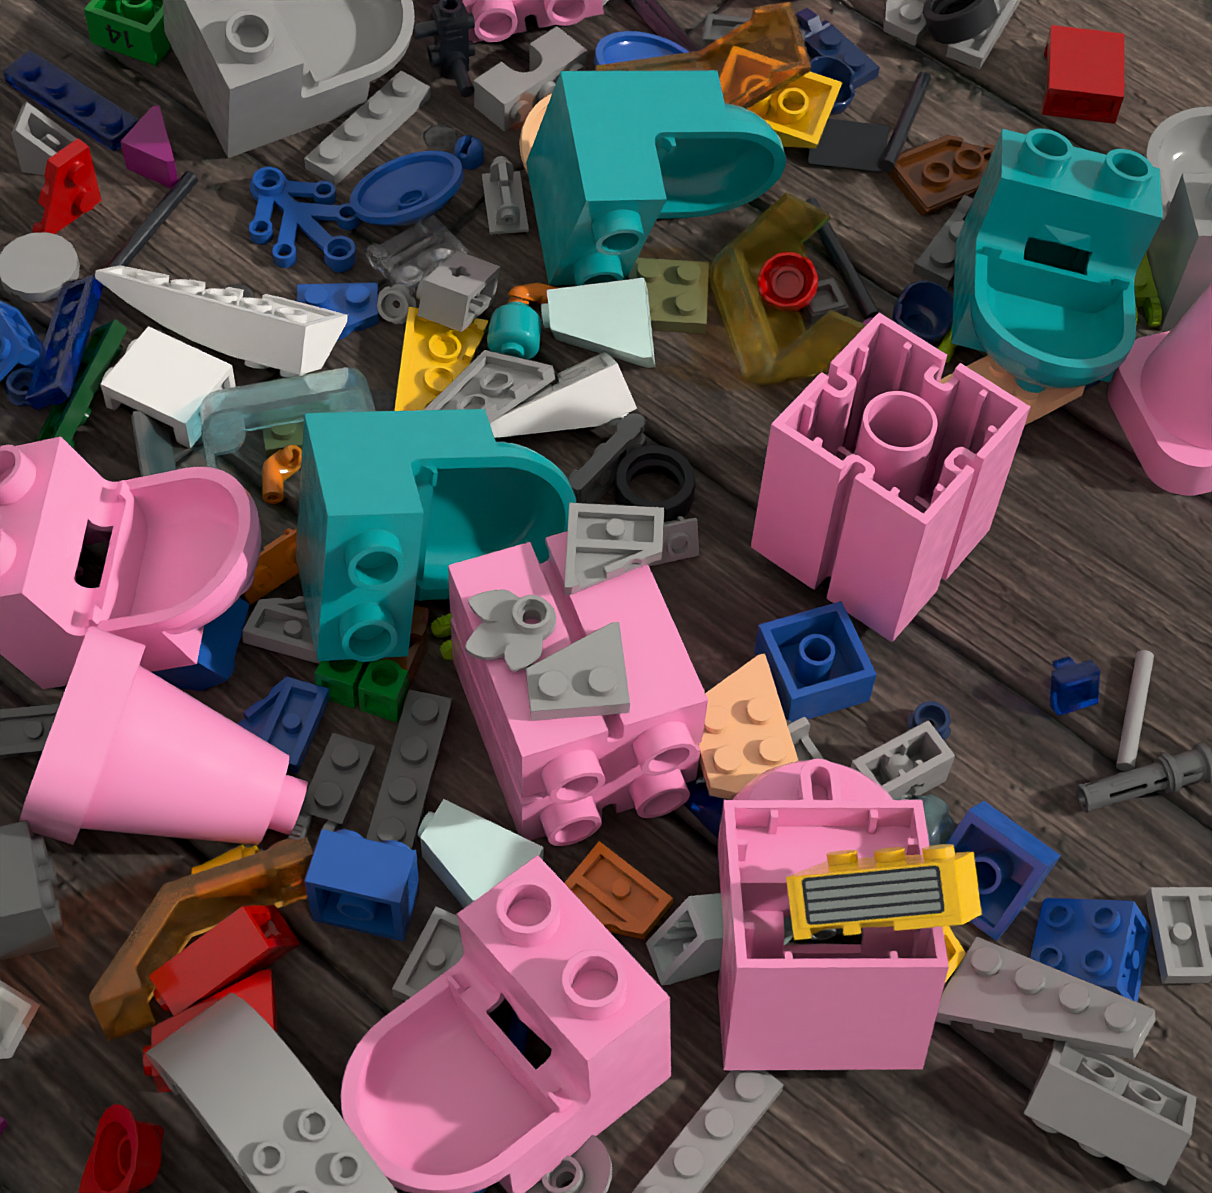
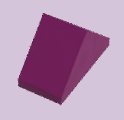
M160 105L152 106L120 141L126 169L172 188L178 181L175 161Z

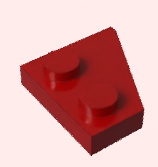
M79 138L47 159L44 173L45 183L41 189L38 201L45 209L42 222L34 223L33 233L48 232L56 234L102 201L89 146Z

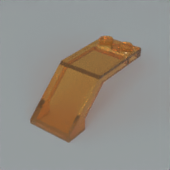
M786 2L754 7L749 21L700 51L596 65L595 71L717 70L724 102L748 109L809 73L812 66L792 3Z
M307 837L299 840L285 839L273 844L269 850L165 883L89 994L91 1006L107 1041L156 1025L149 1004L154 995L153 990L156 987L149 978V975L180 953L191 937L208 932L242 906L276 905L277 908L308 898L305 878L313 853Z

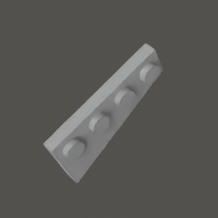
M484 350L424 410L485 409L489 423H492L554 381L553 365Z
M976 937L942 992L935 1022L949 1025L952 1020L973 1024L975 1030L994 1033L996 1028L1022 1033L1023 1039L1043 1042V1038L1068 1042L1071 1048L1135 1059L1156 1021L1155 1009Z

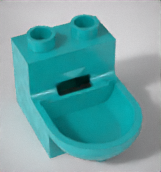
M717 70L561 71L526 161L548 284L550 286H581L627 280L657 219L692 218L718 214L742 206L761 196L779 180L785 169L786 156L780 137L763 118L754 112L724 102Z
M1002 129L956 241L952 344L987 352L1002 369L1015 376L1016 383L1022 389L1033 393L1042 392L1046 387L1075 388L1098 380L1110 382L1115 370L1126 360L1136 338L1134 279L1137 269L1163 219L1160 168L1153 167L1150 161L1141 154L1127 149H1114L1105 155L1074 147L1066 137L1048 129H1034L1029 131L1027 135Z
M485 409L305 413L295 556L317 661L354 659L361 662H371L384 657L408 656L414 600L450 599L448 565L528 542L531 543L539 564L546 562L549 559V550L546 546L545 538L568 531L569 503H577L572 487L564 473L550 460L529 448L513 443L496 442Z

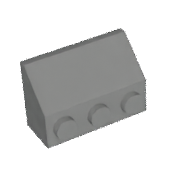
M1054 1040L1029 1096L1024 1114L1031 1117L1032 1121L1039 1128L1050 1133L1060 1132L1078 1141L1080 1147L1086 1152L1097 1157L1107 1156L1125 1165L1126 1170L1133 1176L1144 1181L1154 1180L1165 1186L1191 1136L1197 1097L1113 1055L1071 1048L1068 1042Z

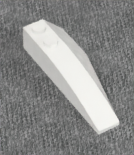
M120 265L99 269L95 272V278L159 324L196 343L226 355L245 360L244 364L248 367L258 369L276 368L280 370V375L288 378H304L306 373L321 369L347 323L348 315L278 296L264 294L262 299L243 298L244 290L227 287L226 289L210 288L205 290L206 282L192 279H175L169 283V275Z

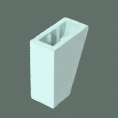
M644 278L547 290L548 303L541 304L544 328L551 329L556 340L597 353L606 352L613 358L646 368L655 367L648 289Z
M443 799L435 813L429 811L426 814L418 830V837L421 838L423 859L463 908L474 902L537 855L543 860L544 847Z
M721 893L689 896L646 942L661 986L720 970L723 945ZM784 917V945H786L794 937L791 917Z

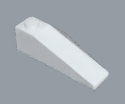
M603 352L557 374L559 383L553 386L551 384L546 385L490 423L494 438L594 427L606 423L607 427L615 426L620 419H624V416L629 414L628 412L637 409L618 363L609 354Z

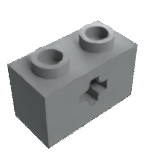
M456 251L445 262H440L430 275L424 276L421 279L416 293L417 299L420 300L417 316L462 332L494 302L501 266Z
M928 720L853 760L850 768L874 780L884 788L893 800H912L947 780L955 755Z

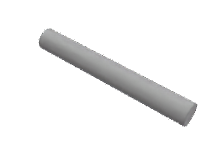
M1147 650L1138 651L1135 657L1116 768L1124 772L1135 768L1154 659L1153 653Z

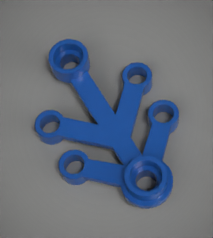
M263 167L254 173L250 181V192L258 203L255 218L249 224L252 242L264 245L272 241L274 233L270 218L274 204L283 212L278 243L272 248L273 261L276 266L289 268L297 262L294 243L298 227L324 252L325 263L333 271L339 273L346 272L354 265L356 261L354 242L346 236L332 237L314 220L337 221V225L343 230H353L360 224V219L354 214L350 203L340 206L333 205L336 202V189L333 183L329 181H319L317 183L288 181L283 173L275 167ZM291 196L313 197L315 204L296 202ZM289 253L287 256H281L280 254Z

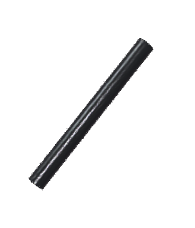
M919 72L916 76L880 161L879 167L884 172H892L895 168L931 81V76L927 72Z
M186 171L104 268L119 265L127 267L196 185L198 178L195 174Z
M816 198L807 199L803 203V208L865 320L870 317L874 318L880 312Z

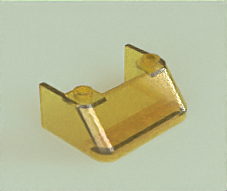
M787 192L714 257L708 272L709 282L741 374L747 381L761 386L815 377L821 372L828 374L832 360L866 326L830 310L806 330L799 310L796 312H780L768 306L762 299L758 290L757 278L764 262L775 254L782 252H795L808 258L803 243L831 219L829 212Z

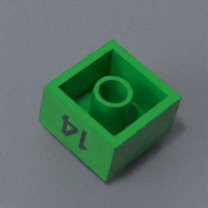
M91 0L84 8L92 44L155 66L158 65L171 48V44L164 32L163 0Z

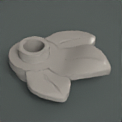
M496 589L476 594L469 598L468 604L483 623L476 628L468 639L466 651L470 655L482 660H497L504 657L508 668L512 672L528 668L539 659L542 654L543 640L548 638L556 627L555 610L544 598L537 595H527L519 598L514 593L505 589ZM531 618L540 621L537 624L525 623L527 619Z

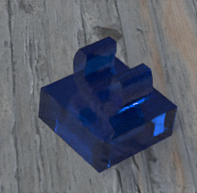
M1070 656L1052 661L1056 671L1051 673L1050 706L1058 716L1098 704L1101 670L1093 660L1076 664Z

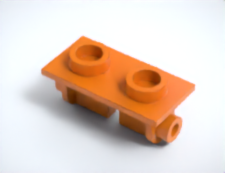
M287 528L284 530L283 535L263 547L264 550L260 552L252 585L243 593L247 603L250 605L299 573L295 556L297 528L294 530Z

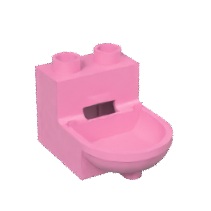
M62 437L18 446H0V654L42 689L67 686L89 626L146 645L139 665L150 672L197 664L204 625L229 609L249 589L254 580V572L257 567L262 541L260 520L253 498L237 479L229 473L216 468L190 467L111 482L102 478ZM103 542L109 548L100 587L85 588L78 585L76 577L83 575L84 571L80 566L84 545Z
M825 759L796 761L771 768L746 784L732 800H724L718 837V862L723 915V945L718 978V998L724 1070L923 1069L949 969L943 927L894 931V927L862 928L861 945L821 943L784 945V917H791L786 877L827 861L826 853L839 850H857L858 858L874 857L873 851L877 849L905 847L906 855H921L922 848L929 846L922 800H893L883 787L868 776L853 768Z
M538 855L457 913L464 951L460 961L377 1022L364 1035L350 1057L341 1090L343 1119L392 1186L409 1193H473L499 1181L508 1193H525L538 1183L546 1173H550L558 1167L566 1156H572L592 1134L597 1136L671 1077L670 997ZM505 998L520 1020L551 1048V1055L537 1069L530 1064L488 1015Z

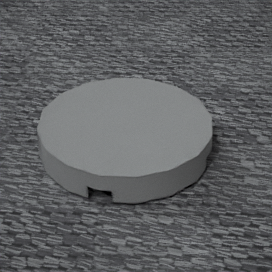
M48 232L30 233L13 240L4 247L0 254V281L4 290L10 295L11 292L18 295L20 300L46 302L61 297L68 291L67 286L73 280L75 283L79 277L80 263L73 245L59 235Z

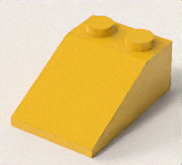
M735 46L720 79L723 98L726 104L743 107L763 118L780 137L783 147L817 148L842 85V82Z

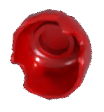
M795 252L777 253L764 262L757 278L758 290L768 306L780 312H796L809 305L816 295L818 275L813 263L807 257H803Z

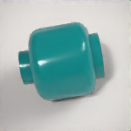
M509 302L497 308L490 318L487 336L488 348L491 352L526 360L533 358L540 346L542 319L529 305L522 302Z

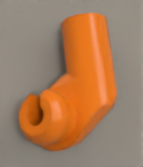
M538 282L514 286L508 293L510 296L508 303L522 302L527 305L529 301L539 304L548 303L547 290L557 289L558 287Z
M287 445L263 463L262 498L265 502L277 504L283 501V482L301 468L302 449L298 446Z

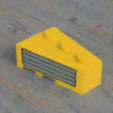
M953 844L923 847L921 855H906L905 847L877 849L873 851L874 857L858 858L857 850L853 849L826 853L827 861L786 877L794 940L811 939V935L824 929L843 928L844 935L861 934V928L894 927V931L963 925L982 915L974 852L955 853Z

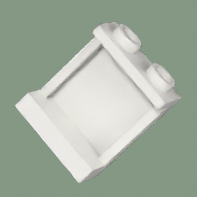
M149 326L138 339H134L129 344L126 354L115 367H111L106 371L100 383L107 408L115 411L123 403L174 428L176 442L190 449L237 391L231 364Z

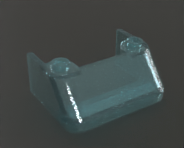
M340 368L211 392L203 399L200 407L201 434L207 467L220 470L218 456L238 450L245 441L247 431L304 421L305 413L375 411L366 377L357 369Z

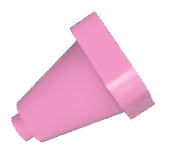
M1212 283L1171 331L1141 337L1134 341L1126 360L1115 370L1107 392L1109 404L1147 476L1160 488L1183 496H1194L1212 492Z
M89 626L35 771L19 822L27 820L32 832L72 845L80 828L259 845L267 828L290 835L300 813L308 782L286 774L289 755L140 666L139 664L146 645Z

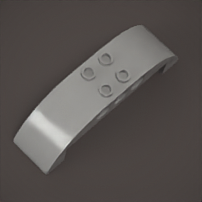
M230 992L146 1052V1056L175 1096L179 1093L182 1095L251 1193H397L289 1047L271 1026L246 1001L236 994Z

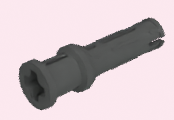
M1200 742L1194 744L1192 750L1172 756L1169 753L1159 754L1154 759L1153 764L1120 772L1085 784H1077L1075 792L1078 804L1082 811L1089 813L1098 808L1159 790L1173 794L1179 792L1182 786L1202 780L1204 783L1212 782V752L1205 743Z

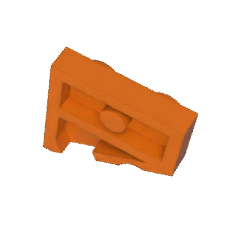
M600 841L564 882L610 933L645 939L674 903L673 897Z

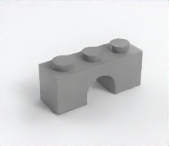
M556 26L530 43V72H517L510 69L503 62H500L474 79V107L505 132L515 124L525 121L533 107L543 98L553 93L561 71H587L588 50Z

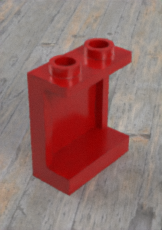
M1051 25L1044 49V56L1047 57V84L1041 115L1116 124L1124 99L1125 33Z

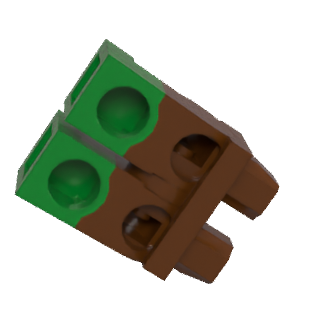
M414 604L408 656L384 657L371 662H361L354 659L321 661L314 673L316 685L329 688V701L355 709L359 701L360 711L398 723L404 707L403 701L413 678L419 670L421 661L428 651L427 630L429 626V610Z

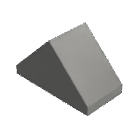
M28 102L22 106L11 133L22 172L44 175L47 159L77 139Z

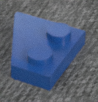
M378 282L297 284V302L348 315L347 323L337 341L347 337L353 331H362L379 324V312L377 309Z
M286 676L270 690L269 695L265 699L256 701L243 712L244 719L238 725L288 754L289 764L287 771L298 774L329 702V688Z

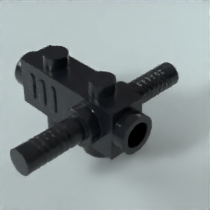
M440 0L439 4L433 5V10L429 15L431 21L414 24V38L421 39L434 36V44L427 46L431 67H437L441 77L455 80L460 95L462 97H469L475 91L467 72L469 71V57L475 56L473 41H469V29L475 28L474 17L472 13H467L462 0Z

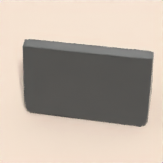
M133 411L131 418L141 477L176 470L168 430L142 412Z

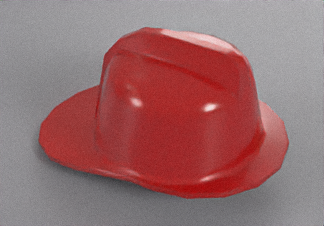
M113 1104L108 1107L100 1118L94 1145L85 1166L78 1193H137L139 1190L152 1184L158 1175L161 1165L163 1127L156 1123L135 1120L133 1113L125 1105Z

